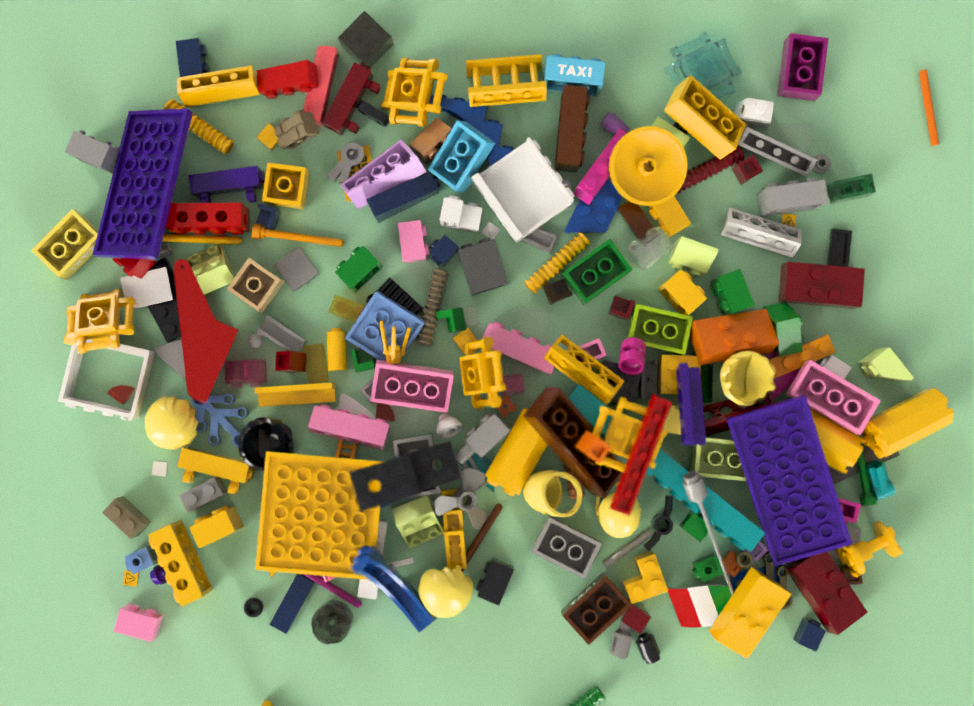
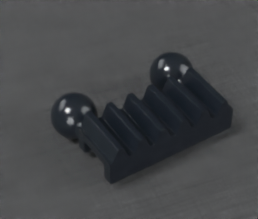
M390 277L378 289L379 292L416 316L424 309ZM370 294L367 297L366 304L369 302L373 294Z

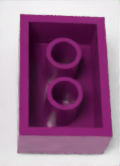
M794 33L788 35L783 45L777 96L815 101L822 95L829 38Z

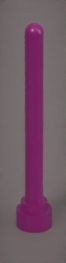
M303 574L357 608L362 606V602L333 583L325 582L324 578L320 575Z

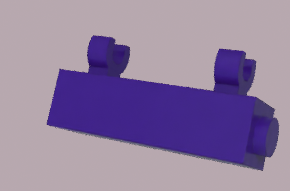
M258 166L189 175L191 194L195 197H200V203H211V195L246 191V200L249 203L257 202L255 189H262L265 182L264 171H261Z

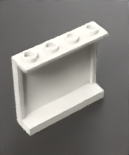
M530 137L527 138L525 143L485 171L472 176V182L515 243H518L574 202L573 192L569 187H564L561 175L557 171L554 172L550 167L552 163L547 156H542L539 144L535 140L532 141Z

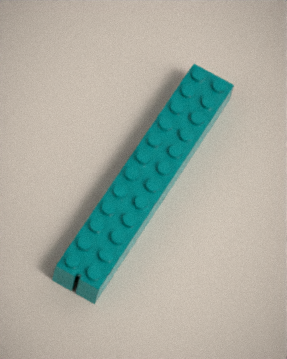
M580 384L576 385L567 396L594 428L600 414V406H607ZM610 415L607 416L600 434L602 438H604L612 417ZM659 448L654 462L656 465L654 469L648 467L646 475L656 477L654 481L665 489L667 487L671 489L669 493L681 502L682 500L686 501L684 505L696 514L698 512L701 513L699 517L704 520L699 504L689 501L682 483L683 476L688 471ZM705 485L708 495L702 503L710 525H716L714 529L727 539L731 537L729 541L742 551L747 549L751 552L766 533Z

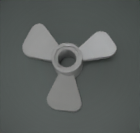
M466 467L461 471L462 489L455 491L452 497L437 496L434 500V513L441 516L457 507L467 511L473 528L480 529L487 520V513L476 506L477 497L474 492L484 482L485 475L483 472ZM466 496L467 501L465 504H462V499Z

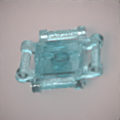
M706 32L699 34V37L679 47L671 48V54L676 59V62L664 68L675 87L681 83L676 72L678 68L681 69L685 79L692 75L708 90L723 82L725 87L712 93L718 99L727 94L735 93V87L730 78H734L742 73L740 67L736 66L726 46V39L723 38L717 42H711ZM700 44H703V45H704L703 47H701V48H699V49H697V50H695V51H693V52H691V53H689V54H687V55L682 56V53H684V52H686V51H688V50H690V49H692V48H694V47H696V46H698V45H700Z

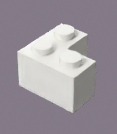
M449 195V198L444 197L440 216L441 226L479 233L483 208L479 207L477 203L469 202L468 205H465L460 200V197Z

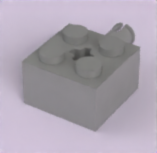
M487 413L480 420L482 424L478 428L474 426L466 433L468 437L465 440L466 445L455 454V458L462 465L474 453L482 458L510 431L494 413L492 415Z

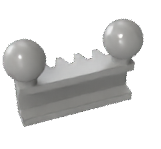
M269 315L265 317L266 320L257 329V332L251 334L247 340L251 348L257 349L262 346V337L265 336L286 351L300 352L307 341Z

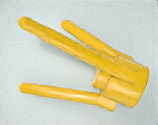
M381 320L380 330L386 362L390 364L401 363V356H405V348L411 328H407L400 349V346L396 345V327L393 326L391 345L388 346L384 323Z

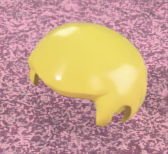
M742 351L730 356L722 364L720 370L721 387L725 396L732 402L742 406H751L758 399H765L767 392L775 390L773 376L776 374L775 367L770 364L765 356L752 351Z
M163 396L149 407L145 417V430L149 439L156 446L165 449H179L190 445L197 436L198 420L195 418V409L190 406L188 400L177 399L176 396Z
M457 565L453 570L448 567H444L442 571L430 569L422 575L418 584V594L424 607L430 614L436 617L447 618L459 614L469 604L472 597V579L469 575H464L460 565Z

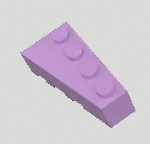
M401 139L340 186L355 206L360 209L368 204L366 199L406 183L427 171L415 153Z

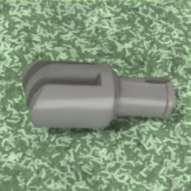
M620 621L619 629L613 633L610 653L620 659H625L628 657L633 637L630 634L631 627Z

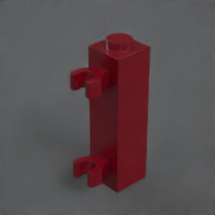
M354 62L322 121L325 128L341 136L345 129L357 134L360 129L359 125L350 121L356 106L362 99L366 89L377 95L381 89L379 87L380 84L371 81L373 74L369 66L364 63L359 65Z

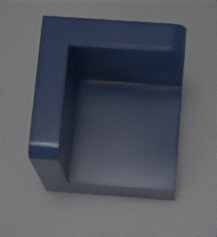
M258 204L260 212L256 224H261L262 227L270 230H276L281 213L277 209Z

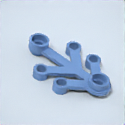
M231 393L209 395L205 404L191 398L192 404L197 408L198 425L196 430L198 432L207 430L208 424L205 421V409L210 413L209 444L213 446L220 444L221 437L218 435L220 424L233 437V445L238 447V438L241 432L225 417L246 418L249 413L248 409L245 407L216 409L211 404L223 402L226 405L233 404L235 396ZM228 395L232 398L230 403L226 401ZM241 409L245 411L244 416H240L239 411ZM201 422L204 424L202 430L199 429V423ZM213 436L217 437V443L212 442Z

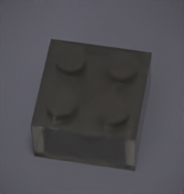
M363 11L338 37L341 46L359 63H363L370 68L394 45L392 36L366 11Z

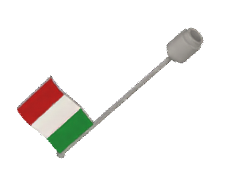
M692 471L683 476L682 483L689 501L698 503L727 582V585L704 584L683 588L667 587L681 627L698 628L713 625L733 595L734 590L702 503L708 495L704 481L698 472Z

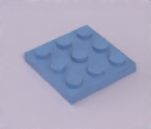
M376 290L345 339L378 360L386 361V355L383 354L384 347L380 321L382 320L384 323L388 346L391 345L392 327H396V345H399L400 349L407 328H411L405 352L425 324V321Z

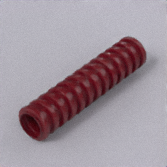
M737 145L734 151L721 160L714 156L713 159H708L707 162L704 161L702 165H697V168L693 167L692 170H687L685 181L677 193H681V190L685 191L686 188H691L692 185L695 186L697 182L701 183L702 179L707 180V177L711 178L713 174H718V171L722 172L723 169L726 170L729 166L732 167L734 163L738 164L739 161H743L745 157L743 150Z

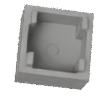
M80 130V132L74 131L65 152L84 163L113 174L119 147L115 146L113 148L111 147L112 143L109 141L103 143L92 136L88 137L83 130Z

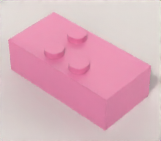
M377 359L370 402L448 413L454 377L453 371L404 363L390 364L384 360Z
M812 360L803 363L785 394L790 398L805 395L809 408L856 435H861L881 401Z

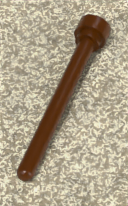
M501 504L495 505L466 552L467 565L501 512Z

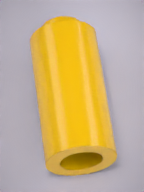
M330 328L331 332H327L328 371L347 370L346 332L342 331V328Z

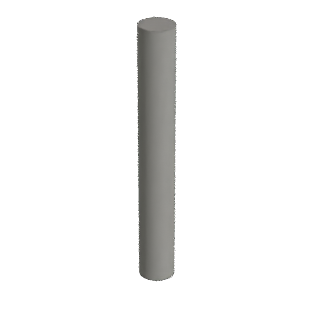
M650 529L646 530L602 563L608 568L653 536V533Z

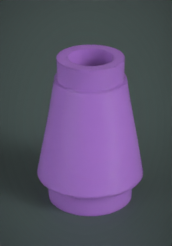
M608 112L600 124L604 127L603 129L614 134L620 128L626 133L630 130L615 113Z

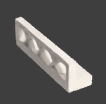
M729 207L721 235L794 258L801 245L802 230Z

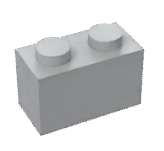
M214 477L179 496L187 512H191L227 494V489L221 477Z

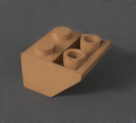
M436 118L409 144L410 149L426 165L429 162L432 163L452 129Z

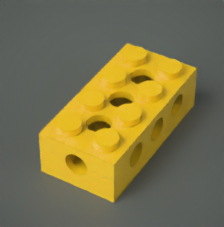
M182 520L149 534L150 546L156 550L158 555L157 561L164 568L166 581L172 586L174 599L181 607L205 596L213 590Z

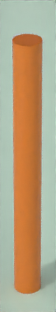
M927 70L919 71L930 142L931 146L939 145L928 74Z

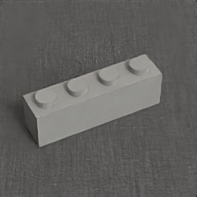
M747 125L738 145L806 177L809 176L817 161L815 157Z

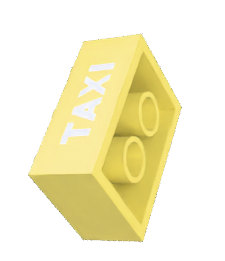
M72 209L31 251L59 278L68 280L93 255L99 230L82 213Z

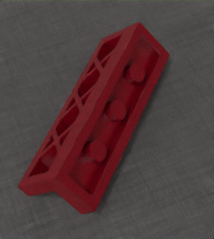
M769 391L766 394L770 403L763 405L756 402L748 409L740 408L738 404L730 399L703 406L704 412L708 411L714 414L712 418L704 420L706 436L730 430L726 418L775 404L772 392ZM726 406L733 409L729 414H723L720 410Z

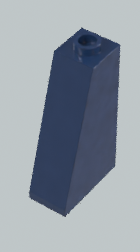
M429 172L366 199L374 217L380 223L438 194V187L441 185L437 177H432Z

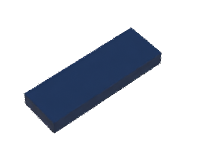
M297 574L269 625L287 634L315 582L302 574Z

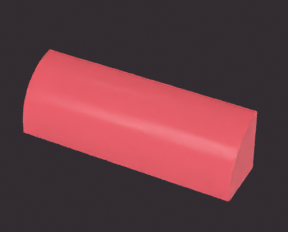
M330 46L317 47L314 64L317 65L318 88L307 92L303 107L304 112L313 113L315 124L322 127L339 57L337 48Z

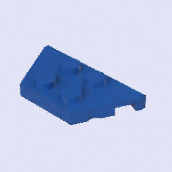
M609 180L606 181L590 205L581 199L579 200L564 233H606L622 200V196Z

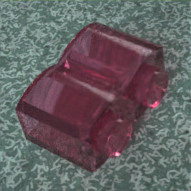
M266 360L224 361L225 384H231V388H242L243 384L250 383V387H262V383H267Z

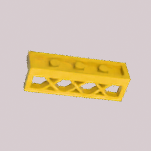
M563 334L551 346L544 357L546 361L578 385L580 384L605 405L610 402L625 382ZM560 342L566 345L568 350H563L559 347ZM575 356L582 357L584 362H579ZM591 367L598 369L600 374H595ZM607 379L614 381L617 386L615 388L611 386Z
M335 383L254 388L255 393H258L259 407L336 402Z

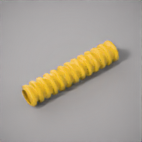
M170 99L164 106V110L186 109L174 99ZM195 113L192 114L189 131L197 134L199 138L207 141L208 144H212V147H217V150L222 151V154L229 153L234 146V141L232 139L229 140L228 136H224L222 132L220 133L218 129L210 126L209 123H205V120L200 119L199 116H195Z
M578 232V236H574L572 241H568L569 244H565L559 253L556 252L555 257L552 256L550 261H546V265L543 264L542 268L537 269V273L534 272L533 276L528 277V281H524V284L532 293L536 294V290H540L542 285L545 286L546 281L549 282L551 277L554 278L555 273L558 274L560 269H564V265L567 266L568 262L573 261V257H577L576 254H580L581 250L586 249L585 246L590 245V241L583 233Z

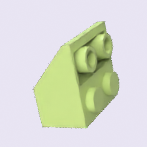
M222 244L210 246L207 250L194 253L187 258L204 295L230 284L235 278L233 267Z
M428 495L392 509L396 526L409 548L444 534V529L438 515L434 513V506Z

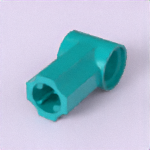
M883 461L869 462L866 468L871 483L870 491L873 492V496H876V501L895 495V488L888 478L885 463Z

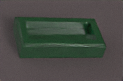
M713 364L701 365L700 374L703 402L712 403Z

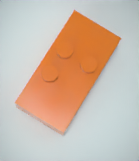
M767 309L694 320L690 330V338L699 365L726 361L730 356L742 351H752L760 355L769 354L779 344Z

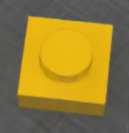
M468 327L453 338L464 354V345L467 341H478Z

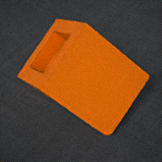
M589 431L584 433L575 446L599 464L611 449L609 445Z

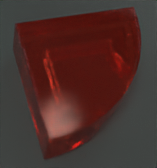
M118 385L111 388L107 394L121 404H125L136 388L129 385Z
M377 403L375 419L395 421L394 411L388 404Z

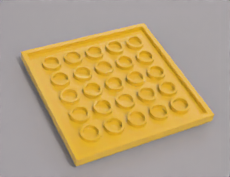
M267 451L255 570L369 580L361 574H355L351 566L355 564L353 560L359 555L357 552L364 546H375L377 549L381 506L360 512L349 472L384 461ZM372 480L369 487L372 491L376 492L380 490L381 484L377 480Z

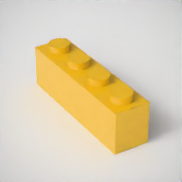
M252 65L177 78V94L185 107L260 95L258 93L257 75Z
M675 196L661 204L649 206L650 215L654 220L657 219L661 225L659 226L661 233L664 236L667 235L668 238L691 225L690 220Z

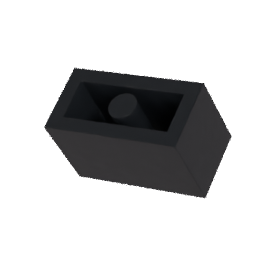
M492 558L491 562L487 561L483 570L486 573L483 580H479L475 590L478 591L477 597L499 606L514 572V566Z

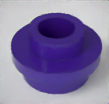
M160 565L155 566L150 572L152 582L156 585H162L167 582L164 568Z

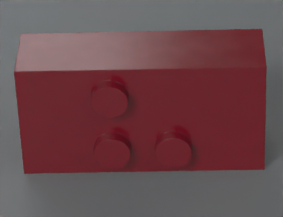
M786 262L781 264L778 302L850 309L860 308L863 301L865 268Z
M828 552L795 560L785 566L788 574L828 633L839 635L868 613Z

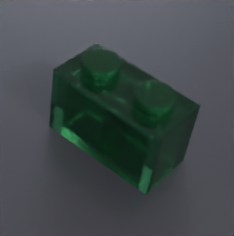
M872 173L833 181L827 185L830 204L868 197L876 193Z

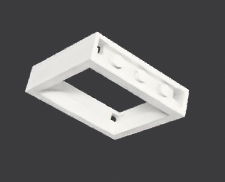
M89 339V340H86V343L93 342V341H92L91 339ZM77 342L72 344L58 401L64 402L65 406L70 408L84 407L83 410L95 413V410L102 411V415L114 417V414L120 415L122 420L132 421L134 418H140L155 352L120 343L119 348H106L144 357L132 410L73 397L83 353H78Z

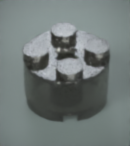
M330 600L322 604L311 620L313 635L324 644H334L344 640L353 625V613L350 608L343 602ZM332 619L335 620V623L333 625L330 624V620Z

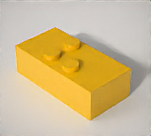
M689 75L675 87L664 109L670 117L720 160L736 149L746 127L744 121L692 75Z
M751 567L709 629V632L716 641L748 659L791 593L781 584Z

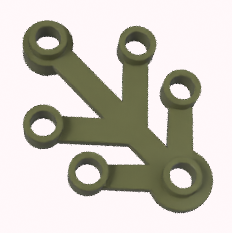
M739 551L735 555V561L739 566L746 567L748 570L753 567L761 572L752 563L753 559L750 553ZM766 552L762 556V560L765 563V575L774 580V564L772 558L767 562L766 557L770 555V552ZM741 555H744V556H745V559H744L743 562L740 561V556H741ZM778 566L775 573L779 577V584L787 590L788 572L784 566ZM781 569H784L783 575L779 573ZM740 579L736 582V589L743 579ZM791 595L781 610H785L792 605Z

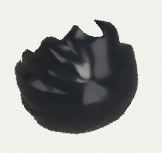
M259 417L249 422L241 430L238 438L239 455L248 466L264 471L267 451L293 453L294 441L292 430L279 419Z

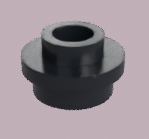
M250 598L244 604V612L249 617H258L263 612V603L258 598ZM251 604H255L257 610H252Z

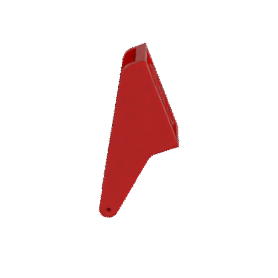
M179 259L174 264V279L187 393L192 399L205 404L238 329L215 319L189 262Z

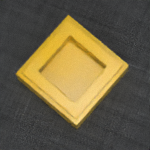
M268 123L256 138L272 151L278 145V137L274 127Z

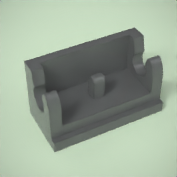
M645 360L644 370L641 373L638 386V398L651 399L652 395L658 396V360Z

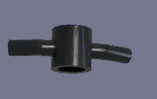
M665 495L663 514H656L651 520V526L655 532L644 545L648 551L656 545L661 535H667L673 530V522L669 518L672 512L673 496ZM665 519L667 526L659 530L657 528L658 521Z

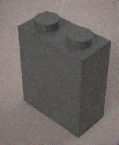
M485 238L479 241L480 244L473 246L472 243L465 244L458 250L471 296L508 285L495 239Z

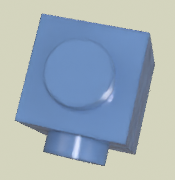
M149 545L125 556V564L133 575L158 563V556L155 549Z

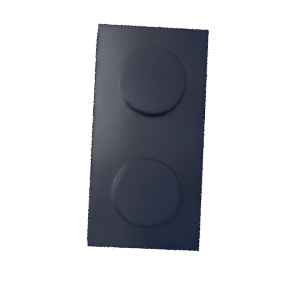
M199 38L176 41L180 77L210 72L209 65L205 61L207 48Z

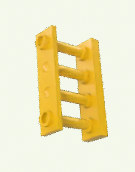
M542 54L466 60L467 77H473L474 87H468L470 107L546 101V81H539L538 71H542ZM530 72L531 82L520 83L518 73ZM511 74L512 84L501 85L500 75ZM492 75L493 85L481 86L480 76Z

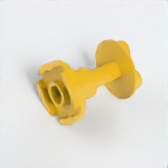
M877 521L873 524L876 538L867 543L861 540L855 544L836 549L842 565H848L849 568L846 570L853 577L864 574V562L873 557L872 553L882 548L894 558L903 553L894 538L896 533L891 526L886 527L882 522Z

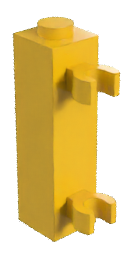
M190 447L181 449L177 467L186 469L182 482L193 483L195 471L231 480L227 493L231 494L238 493L240 482H249L250 479H253L255 469L248 466L243 460Z

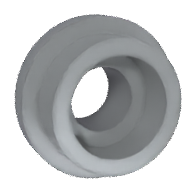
M822 154L815 156L817 161L812 170L818 174L827 172L831 166L830 159ZM819 161L824 162V167L819 165Z

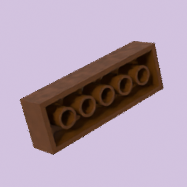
M546 387L523 417L592 495L605 498L621 478L623 472L603 464L602 466L596 464L594 460L575 447L586 431L593 433L594 428L560 388ZM611 452L606 454V457L623 463L616 454Z

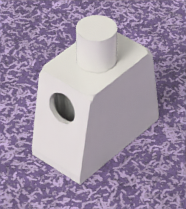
M746 98L735 105L734 113L747 126L769 129L774 102Z

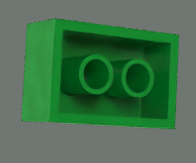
M608 239L565 270L561 275L584 306L633 269L612 240Z

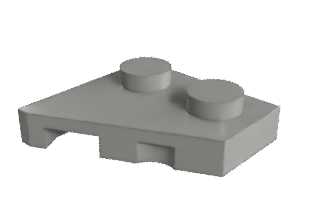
M181 339L153 349L178 375L186 379Z

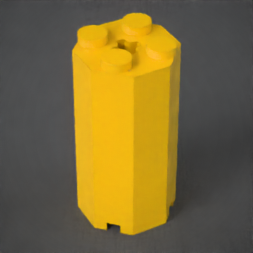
M936 388L925 389L872 416L865 426L861 438L865 440L864 445L869 446L879 459L888 457L953 423L952 407L947 408L946 403L949 401Z
M525 408L522 409L485 473L488 483L495 487L499 484L504 487L503 491L512 497L515 494H520L548 445L523 417L527 411Z
M810 408L827 465L841 474H846L848 470L845 468L847 466L853 467L863 451V446L860 444H865V440Z

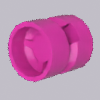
M627 338L622 341L619 357V369L622 372L636 375L644 370L646 344L644 341L638 338Z

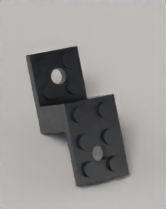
M451 441L395 456L388 461L349 472L360 512L417 496L424 489L461 479ZM437 459L442 462L441 470L435 471L432 469L431 463L433 460ZM372 480L380 482L381 488L379 491L375 492L370 489L369 484Z

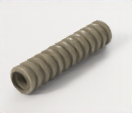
M437 268L432 271L434 272L431 275L433 279L430 281L431 286L428 288L430 292H427V304L424 305L426 309L423 310L424 316L422 315L421 317L425 324L421 328L420 333L417 334L419 338L416 339V342L428 346L433 345L431 341L434 339L433 333L435 334L436 332L434 328L437 327L436 322H438L436 312L441 310V299L444 298L442 294L445 293L444 287H446L445 281H448L446 277L449 276L448 271Z

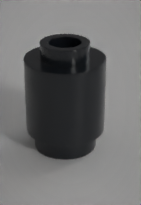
M649 633L639 635L636 645L642 659L646 661V664H653L659 661L661 652L654 635Z

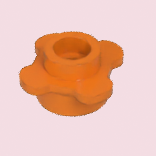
M504 395L501 406L496 407L503 418H506L510 412H515L517 406L511 402L509 395Z

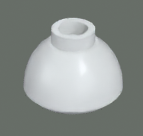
M448 413L441 414L438 417L439 422L437 423L436 431L439 438H451L462 429V423L456 417L449 416Z

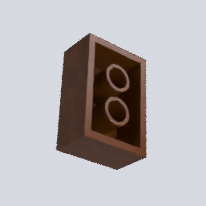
M603 572L561 610V614L583 640L590 645L624 614L632 604Z

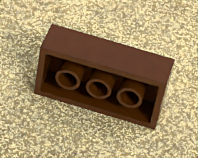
M563 86L554 167L556 171L577 172L578 168L582 167V163H584L585 151H581V149L584 148L586 142V132H583V130H585L588 122V113H585V111H587L589 106L590 94H587V87Z

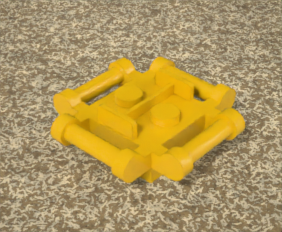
M403 57L399 68L388 70L384 101L381 102L380 108L390 111V124L407 123L425 127L428 122L427 112L441 113L442 107L440 104L448 75L436 72L439 68L438 59L410 60V58ZM437 80L433 104H429L433 82ZM404 110L406 112L418 113V116L399 115V111Z
M120 288L113 289L112 292L94 295L82 294L75 306L67 307L68 323L64 342L69 345L77 342L79 354L87 353L88 350L107 347L119 348L120 334H134V326L132 324L133 308L135 307L136 300L132 297L123 298ZM121 307H125L124 325H120ZM91 339L93 342L86 343V340Z
M489 336L479 341H467L464 345L465 356L459 357L464 396L471 395L474 409H482L487 406L493 408L500 407L502 399L498 396L497 391L506 390L500 360L502 352L501 350L492 351L491 348L494 345V340ZM482 348V353L475 354L476 349ZM488 393V399H482L480 394Z
M621 396L615 411L600 406V414L592 434L600 437L607 416H612L603 441L611 447L609 452L628 459L642 421L624 415L622 411L625 408L645 416L647 408L629 402L627 398ZM662 429L656 448L654 450V453L648 466L653 469L656 465V463L654 462L658 454L659 448L661 446L662 440L664 437L667 436L668 431ZM606 456L600 464L596 462L598 465L602 466L603 464L622 472L626 464Z

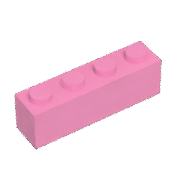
M495 321L493 324L489 323L483 338L489 336L494 340L492 350H501L502 354L549 375L552 374L554 366L544 359L551 345L542 346L539 344L540 341L533 337H529V339L521 337L522 333L512 329L510 332L504 329L505 325Z
M321 404L320 406L314 405L308 429L313 433L384 450L390 424L383 419L377 418L372 420L363 414H357L356 416L350 414L347 410L339 409L336 411L332 410L330 406Z

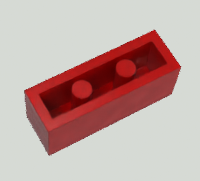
M309 60L256 70L258 93L266 96L268 99H275L278 95L291 96L294 95V92L298 91L310 92L311 89L318 88L317 65Z

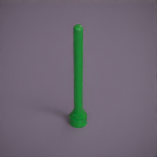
M862 451L857 459L863 492L859 498L861 506L877 504L876 496H873V492L870 491L864 451Z

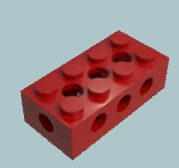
M171 203L165 228L169 232L175 233V235H187V232H193L194 235L200 236L206 235V232H213V235H225V232H232L233 235H244V232H250V209L242 203Z

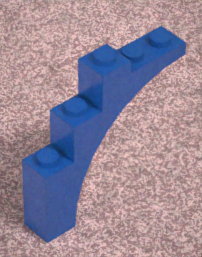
M442 94L441 111L452 115L460 121L468 122L496 143L487 157L489 167L514 150L511 146L504 145L499 147L503 124H499L500 122L490 119L485 121L488 106L470 107L469 100L465 102V99L459 97L450 99ZM431 95L429 104H433L434 95Z
M366 545L357 552L359 555L353 560L355 564L351 566L354 573L361 574L376 584L399 607L418 632L424 630L437 619L436 616L430 614L424 607L418 592L412 584L405 582L393 564H388L375 546L368 547Z

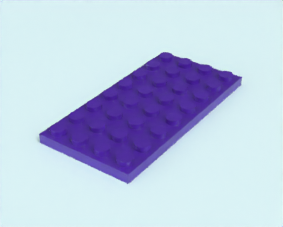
M166 109L128 112L93 251L94 256L104 258L158 259L193 114L191 110Z
M801 395L726 418L762 531L766 533L764 537L774 566L852 545L806 396Z

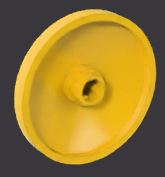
M653 126L640 127L625 134L614 146L609 160L610 178L617 192L629 202L642 206L658 205L672 198L682 187L687 174V156L680 141L669 131Z

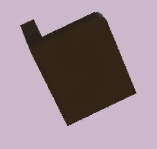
M564 279L543 287L550 305L573 295L569 291Z

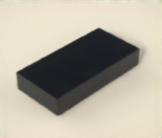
M831 229L827 265L848 267L852 231Z

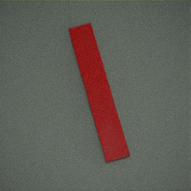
M652 395L610 509L630 516L671 408V401Z

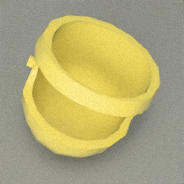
M556 470L537 471L529 476L523 487L525 501L534 510L542 514H550L556 517L572 516L578 511L582 503L583 494L579 482L572 475ZM559 477L569 480L577 493L574 507L565 513L555 511L561 503L563 494Z
M615 492L605 497L601 504V497L597 496L595 510L598 522L604 531L616 538L632 535L638 528L641 519V508L639 507L638 499L636 498L631 514L628 516L610 509Z

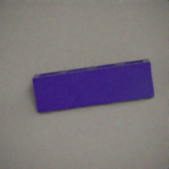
M680 363L676 368L681 443L682 445H705L706 434L700 368H688V363Z

